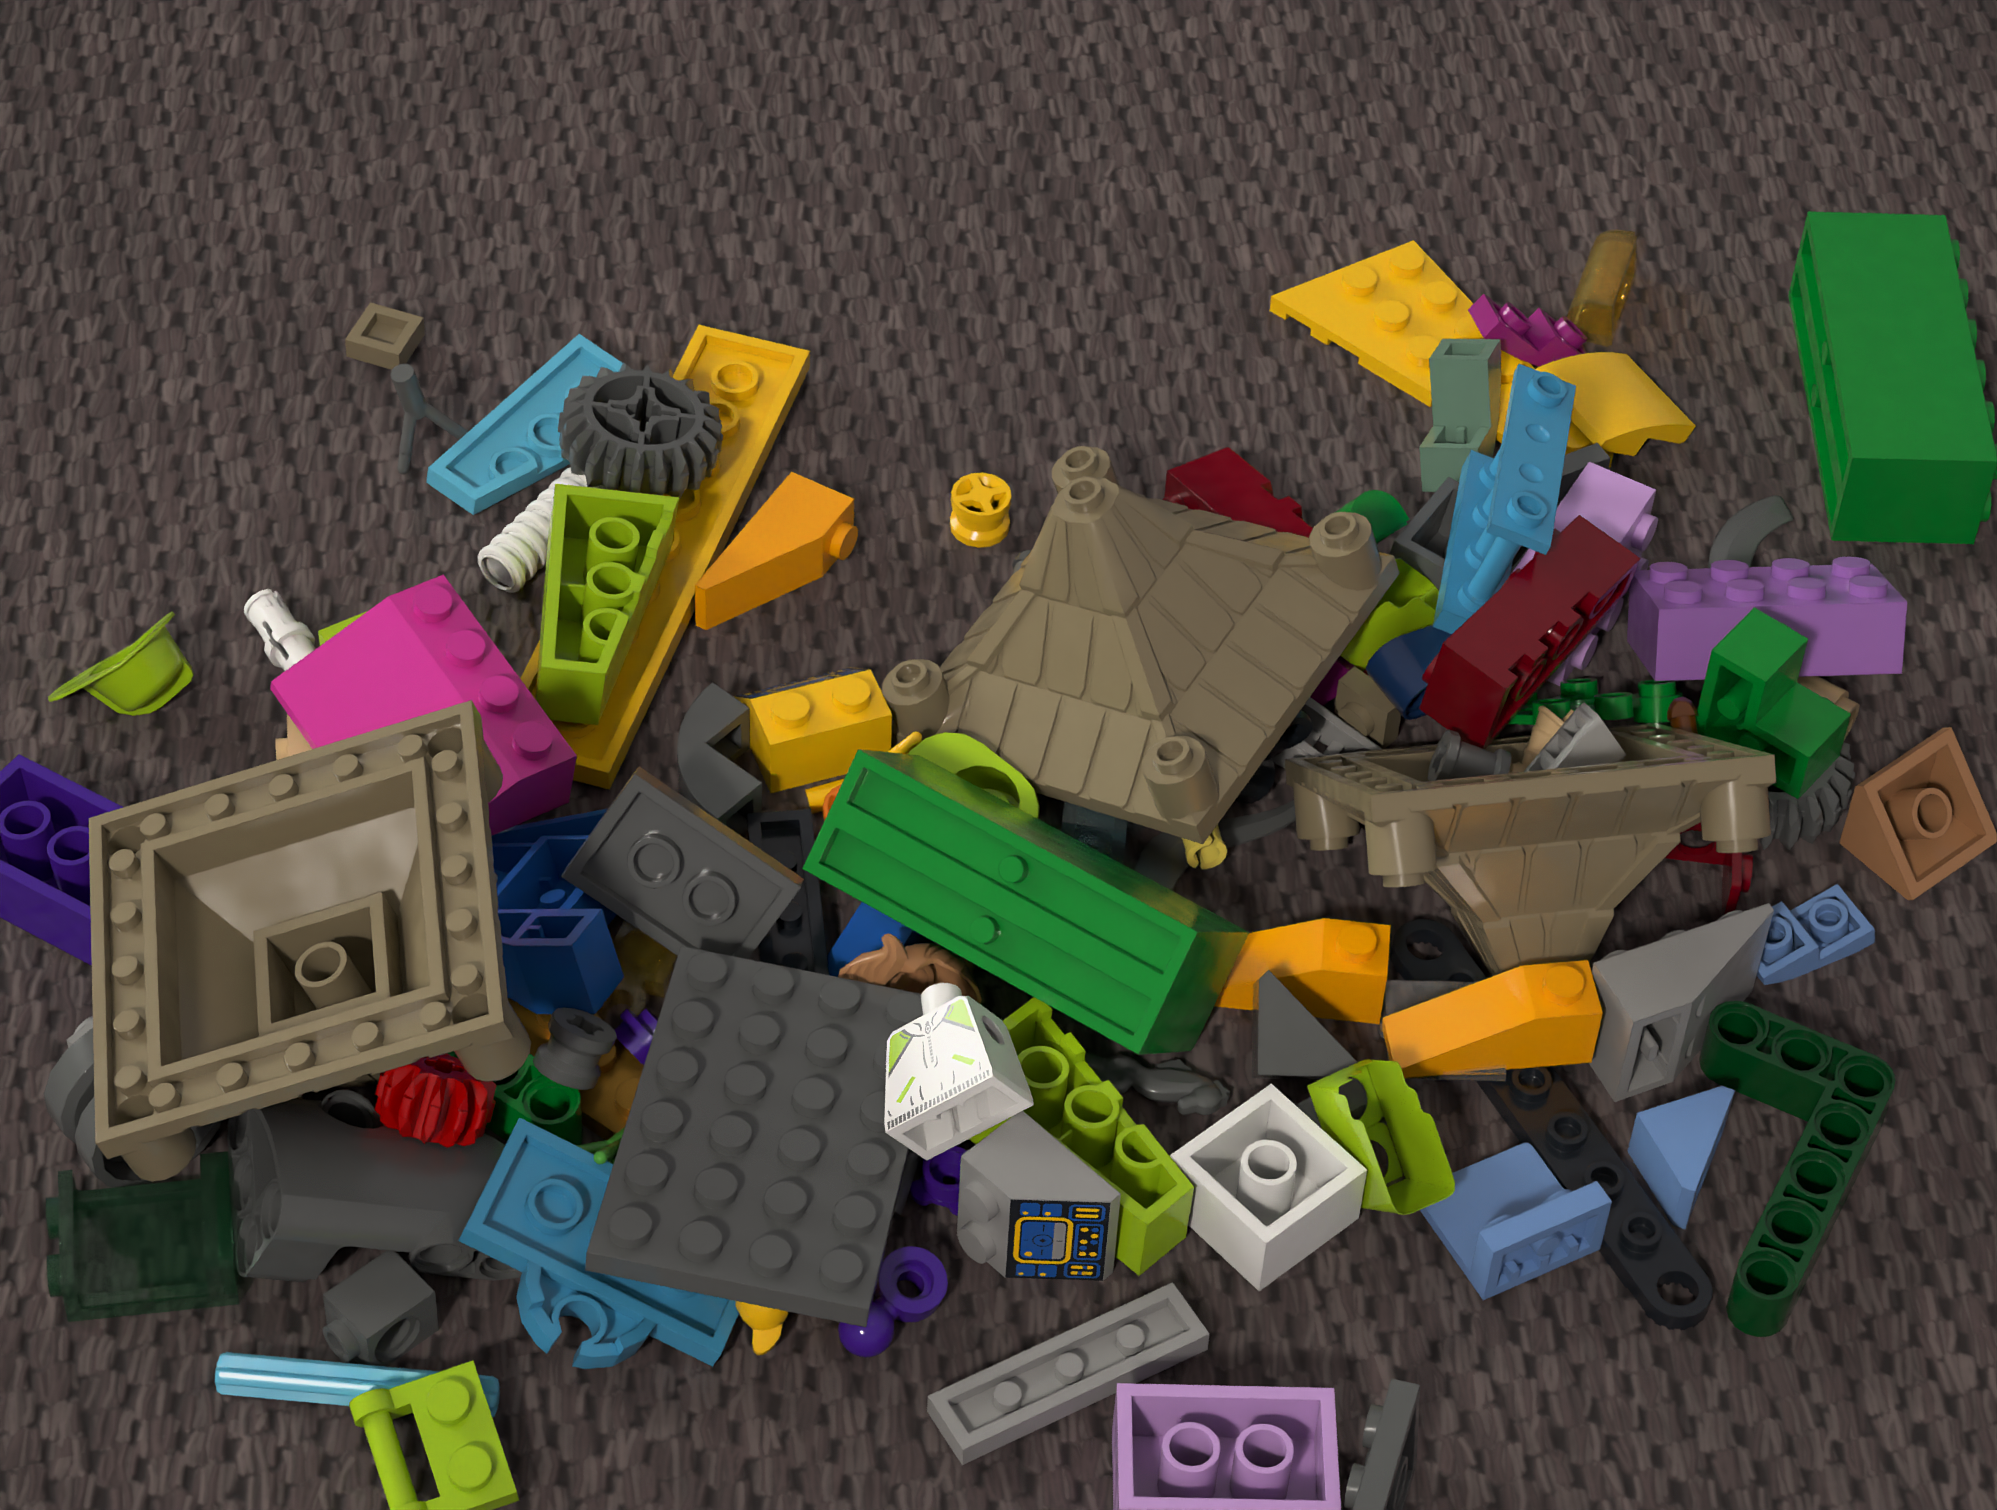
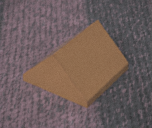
M1952 727L1940 729L1855 786L1839 842L1907 900H1914L1997 842V832Z

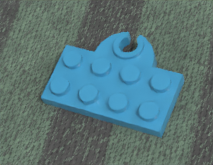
M519 1117L458 1241L522 1272L516 1298L521 1322L535 1344L547 1354L562 1333L559 1318L562 1316H573L582 1320L589 1327L592 1338L581 1343L574 1354L572 1367L582 1369L613 1367L635 1355L648 1336L713 1367L720 1357L739 1315L735 1307V1301L586 1271L587 1249L614 1164L610 1162L601 1165L597 1164L593 1159L594 1154Z

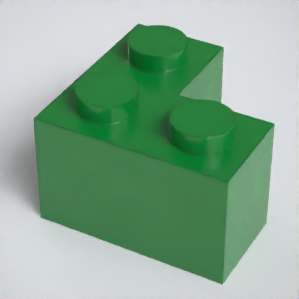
M1754 607L1711 651L1697 709L1698 716H1696L1698 734L1774 754L1776 783L1773 785L1799 799L1840 756L1851 713L1797 682L1808 638Z

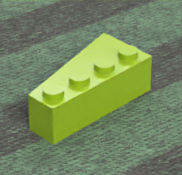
M555 484L548 533L536 686V701L550 720L592 725L599 724L670 553L679 497Z
M1033 997L1003 1020L1009 1031L1033 1097L1034 1105L1023 1111L1121 1193L1115 1257L1140 1276L1186 1238L1194 1186L1144 1124L1136 1125L1122 1107L1123 1097L1109 1080L1102 1082L1085 1061V1049L1071 1032L1064 1034L1053 1021L1052 1008ZM1008 1119L971 1137L969 1140L974 1144L979 1143Z

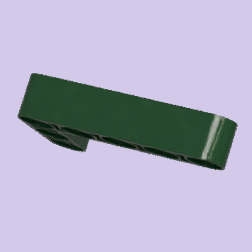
M1726 1001L1717 1005L1710 1014L1699 1057L1701 1070L1709 1079L1721 1086L1733 1089L1738 1093L1808 1122L1739 1259L1726 1305L1728 1318L1737 1329L1751 1336L1767 1337L1780 1332L1787 1324L1882 1128L1896 1079L1892 1068L1886 1061L1876 1055L1750 1003Z

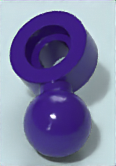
M907 1246L891 1252L881 1265L874 1294L876 1300L872 1302L867 1327L839 1322L838 1334L843 1346L850 1353L859 1357L877 1356L884 1352L891 1344L894 1337L895 1320L918 1322L931 1316L938 1308L947 1291L948 1278L942 1262L933 1253L920 1247ZM907 1280L914 1283L918 1288L919 1296L909 1298L902 1295L897 1288V1282Z

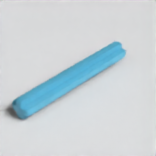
M225 1352L220 1354L217 1362L215 1385L217 1392L221 1395L349 1406V1402L353 1398L367 1391L381 1388L391 1389L440 1371ZM478 1375L491 1415L495 1417L500 1398L499 1381L494 1376Z

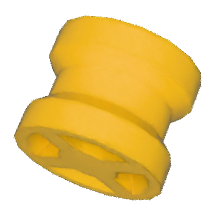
M971 473L961 477L953 485L951 491L953 511L950 516L951 533L958 541L977 548L990 547L1000 543L1007 536L1010 529L1008 512L1012 499L1011 490L1007 483L993 474Z

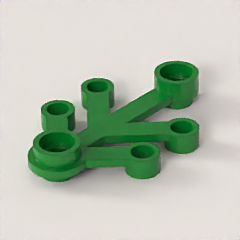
M1595 678L1566 679L1560 681L1559 696L1538 700L1536 692L1508 724L1535 725L1539 706H1545L1562 720L1571 709L1575 711L1584 702L1602 720H1619L1633 717V721L1639 723L1670 722L1667 720L1669 705L1674 699L1683 697V692L1676 691V681H1655L1653 679L1638 682V693L1634 695L1628 692L1598 694V683Z

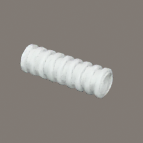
M571 467L565 469L560 478L555 479L548 489L539 494L537 500L532 501L524 512L519 513L512 523L504 527L501 534L496 535L492 539L490 545L480 550L478 564L483 575L491 584L506 592L515 593L524 586L526 581L531 580L535 576L537 570L546 565L548 533L555 484L587 487L585 475L572 474ZM603 485L596 486V487H591V488L607 489V488H606L605 486H603ZM497 582H501L509 587H504Z

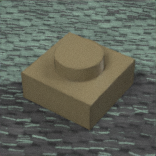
M370 302L345 339L346 356L391 370L399 364H406L425 335L424 317Z
M1354 666L1338 680L1334 714L1379 747L1386 749L1398 738L1401 714L1371 677Z

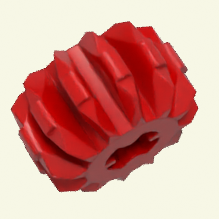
M448 1053L432 1058L423 1057L412 1064L380 1073L375 1092L378 1098L374 1110L380 1115V1121L387 1128L399 1130L402 1137H414L421 1140L424 1144L429 1142L439 1143L446 1148L452 1147L454 1144L461 1146L475 1144L477 1138L483 1136L487 1122H491L496 1103L493 1098L497 1085L493 1081L486 1082L475 1079L466 1071L458 1058L450 1056Z

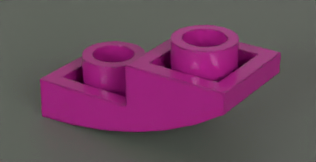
M1485 294L1468 309L1484 339H1501L1502 351L1530 364L1542 366L1562 358L1587 353L1582 346L1587 341V337L1565 316L1556 321L1539 307L1527 318L1510 302L1501 307Z

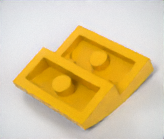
M1615 352L1585 353L1552 361L1535 369L1540 372L1554 374L1561 380L1576 385L1571 421L1593 444L1598 443L1604 451L1635 456L1648 438L1680 444L1686 441L1696 427L1627 354Z

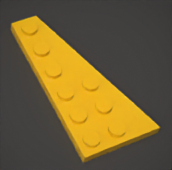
M1414 240L1271 296L1269 311L1284 320L1291 316L1311 328L1310 335L1326 345H1329L1331 342L1336 343L1357 356L1359 365L1429 407L1432 406L1429 358L1441 340L1484 339L1468 311L1473 305L1472 301ZM1502 350L1500 408L1496 440L1502 443L1514 371L1518 364L1535 369L1530 363L1515 358ZM1572 421L1570 422L1565 455L1593 445ZM1605 451L1610 457V468L1613 458V452Z

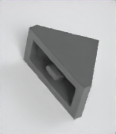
M1269 970L1253 984L1252 1078L1320 1080L1357 1063Z

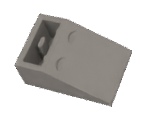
M1769 903L1744 912L1741 910L1731 911L1709 924L1688 931L1676 930L1666 934L1656 942L1629 951L1617 950L1609 953L1600 961L1594 962L1592 976L1603 1015L1592 1063L1589 1064L1614 1102L1673 1082L1702 1049L1710 1014L1715 1007L1726 1001L1743 1002L1753 991L1774 909Z

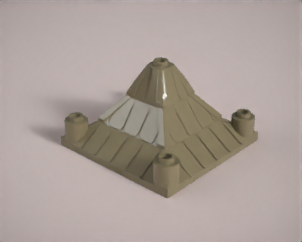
M1074 447L1065 452L1052 468V480L1058 495L1050 508L1032 551L1021 563V568L1010 577L995 596L992 605L984 610L964 636L963 642L955 647L940 668L938 664L930 660L912 659L901 662L887 674L882 683V694L894 719L892 721L891 746L894 747L915 731L921 733L922 740L944 732L965 734L983 743L1020 772L1038 794L1204 844L1400 574L1393 555L1379 552L1371 524L1366 517L1358 513L1336 512L1326 516L1313 527L1309 538L1289 532H1277L1273 528L1246 521H1234L1227 516L1203 510L1188 509V506L1161 499H1149L1145 495L1134 493L1120 486L1111 459L1106 451L1098 447Z
M472 700L89 818L95 1144L107 1159L121 1155L133 1172L141 1179L151 1182L162 1181L177 1175L189 1164L195 1154L197 1141L191 1128L193 1126L201 1127L241 1115L253 1108H265L298 1098L310 1091L318 1092L331 1087H367L377 1085L380 1073L412 1064L423 1057L432 1058L452 1051L455 1052L471 1076L486 1082L506 1078L515 1073L524 1064L530 1053L531 1040L528 1032L510 1005L507 996L505 967L503 966L501 927L498 917L496 877L493 867L491 829L489 828L488 803L500 790L503 773L483 738L482 718Z
M1647 723L1607 727L1626 754L1624 756L1625 759L1617 763L1429 781L1427 778L1428 770L1438 745L1433 744L1285 759L1286 784L1292 787L1294 792L1298 839L1310 840V850L1314 851L1344 849L1349 847L1348 837L1360 834L1359 822L1364 824L1369 874L1382 876L1384 887H1410L1426 883L1451 907V914L1490 974L1495 976L1522 965L1583 960L1590 962L1614 917V908L1681 842L1680 833L1700 822L1702 839L1716 841V852L1742 853L1757 850V839L1771 835L1768 787L1776 783L1775 755L1670 726ZM1531 735L1495 738L1485 750L1494 753L1499 748L1511 753V763H1522L1524 749L1527 748Z

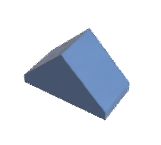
M1720 1086L1636 1114L1628 1153L1669 1221L1676 1227L1686 1229L1724 1132L1735 1092L1733 1089Z

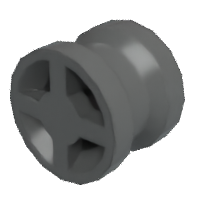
M565 1007L555 1009L548 1023L551 1036L548 1042L538 1047L533 1059L534 1066L541 1074L563 1086L581 1090L593 1089L597 1085L602 1073L599 1065L600 1058L611 1051L617 1038L616 1032L608 1023L588 1012Z

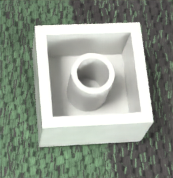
M1272 1084L1170 1155L1194 1186L1188 1226L1258 1291H1261L1359 1219L1367 1169Z

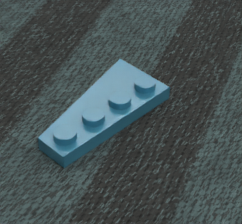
M578 334L428 467L426 483L472 515H475L569 465L570 462L561 457L562 449L559 445L560 432H558L559 416L563 412L564 401L568 397L569 390L579 386L582 376L597 377L601 367L618 372L623 363L581 334Z

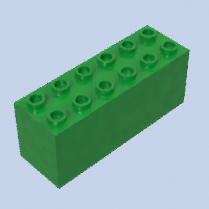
M1807 212L1788 296L1831 541L1974 544L1980 522H1987L1991 513L1990 487L1992 481L1997 480V443H1994L1992 435L1995 423V410L1992 401H1985L1983 393L1986 381L1985 363L1983 360L1976 359L1977 325L1975 319L1967 318L1968 283L1966 279L1959 278L1958 275L1960 246L1957 239L1950 238L1946 215Z
M858 749L802 868L1138 1055L1191 1051L1194 1048L1249 935V932L920 755Z

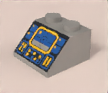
M1021 1111L961 1156L957 1221L958 1240L970 1258L980 1264L988 1262L1005 1278L1104 1281L1113 1273L1121 1193L1024 1111Z

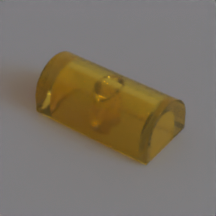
M1608 230L1598 235L1594 240L1566 316L1587 337L1586 342L1606 347L1613 343L1636 278L1637 236H1635V232Z

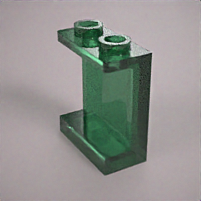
M228 1151L200 1154L201 1179L78 1190L75 1184L73 1169L58 1171V1196L46 1197V1220L49 1239H59V1254L47 1255V1280L50 1297H63L68 1322L239 1304V1283L235 1258Z

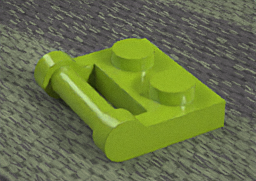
M473 1360L391 1389L381 1388L367 1391L349 1402L355 1425L365 1430L390 1510H494L519 1501L517 1490ZM411 1413L414 1414L440 1497L428 1501H418L392 1421Z

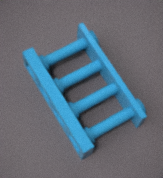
M1518 364L1515 369L1500 449L1495 458L1471 450L1461 469L1433 627L1453 634L1501 589L1511 574L1513 559L1521 546L1544 555L1547 554L1552 542L1576 385L1565 382L1554 374L1540 372L1522 364Z

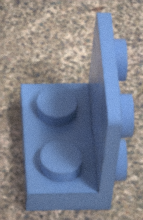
M1522 1143L1453 1172L1455 1181L1454 1193L1448 1198L1420 1210L1480 1297L1485 1300L1600 1250L1612 1201L1597 1181L1574 1191L1563 1189L1530 1143Z

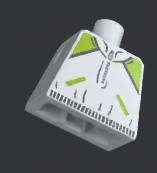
M938 983L926 988L921 994L923 1016L893 1031L887 1040L885 1133L925 1160H929L1034 1105L1031 1091L1006 1025L999 1017L970 996H962L961 989L950 983Z

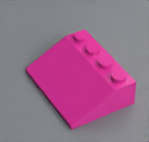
M444 574L386 597L271 681L270 690L312 749L472 700L482 718L483 738L503 773L502 786L497 795L488 803L491 836L569 803L577 755Z

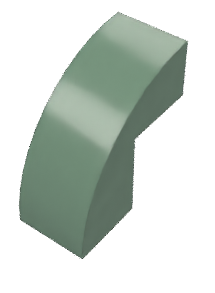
M1442 339L1429 358L1433 427L1419 447L1422 492H1436L1448 477L1459 482L1462 466L1471 450L1493 458L1500 408L1501 339Z

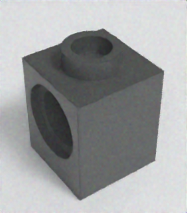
M385 1251L323 1294L327 1325L323 1327V1335L334 1354L345 1363L354 1359L358 1364L387 1367L439 1330L435 1291L395 1251Z

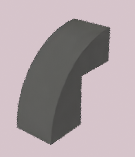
M712 682L693 701L680 726L677 743L678 793L744 838L747 836V813L762 812V782L733 763L734 760L750 748V709Z

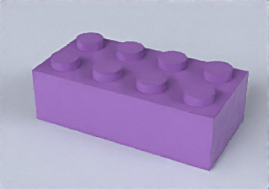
M1838 557L1833 560L1832 565H1810L1804 560L1782 558L1774 560L1772 567H1749L1746 563L1740 561L1719 560L1711 563V568L1688 569L1687 566L1676 562H1657L1650 565V570H1636L1630 583L1627 642L1655 681L1705 680L1712 649L1754 607L1808 638L1799 677L1902 674L1907 601L1880 571L1864 558Z

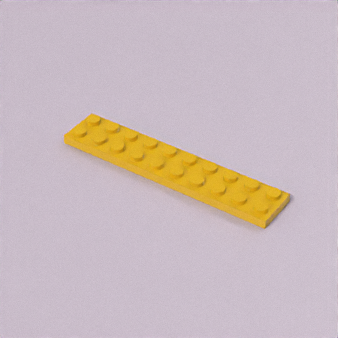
M698 325L673 374V378L678 381L693 379L694 390L708 392L710 404L719 408V418L722 425L721 433L723 434L721 452L718 453L717 465L712 470L711 477H706L702 480L699 490L685 489L681 499H679L670 553L599 724L592 725L551 720L577 755L573 776L574 781L610 790L695 611V584L722 554L809 371V350ZM540 640L520 678L535 699Z

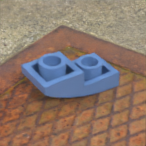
M1838 884L1792 910H1789L1781 901L1772 906L1774 913L1757 977L1763 985L1797 978L1875 943V929Z

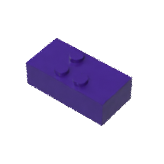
M18 754L0 771V918L92 966L89 818L123 808V806Z

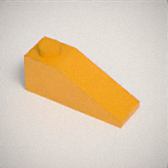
M791 472L695 584L696 626L708 630L823 577L837 559L845 560L851 554L858 537V528L854 526V498Z
M1322 918L1249 933L1214 1006L1253 1010V984L1269 970L1314 1017L1380 1024L1388 975L1391 925Z
M1583 960L1522 965L1385 1016L1382 1019L1381 1026L1389 1060L1399 1063L1404 1078L1592 1063L1603 1012L1589 961Z

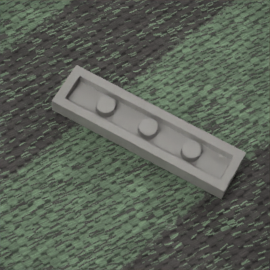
M1172 1282L928 1395L927 1412L960 1463L964 1465L1115 1394L1117 1383L1136 1384L1208 1350L1209 1332Z

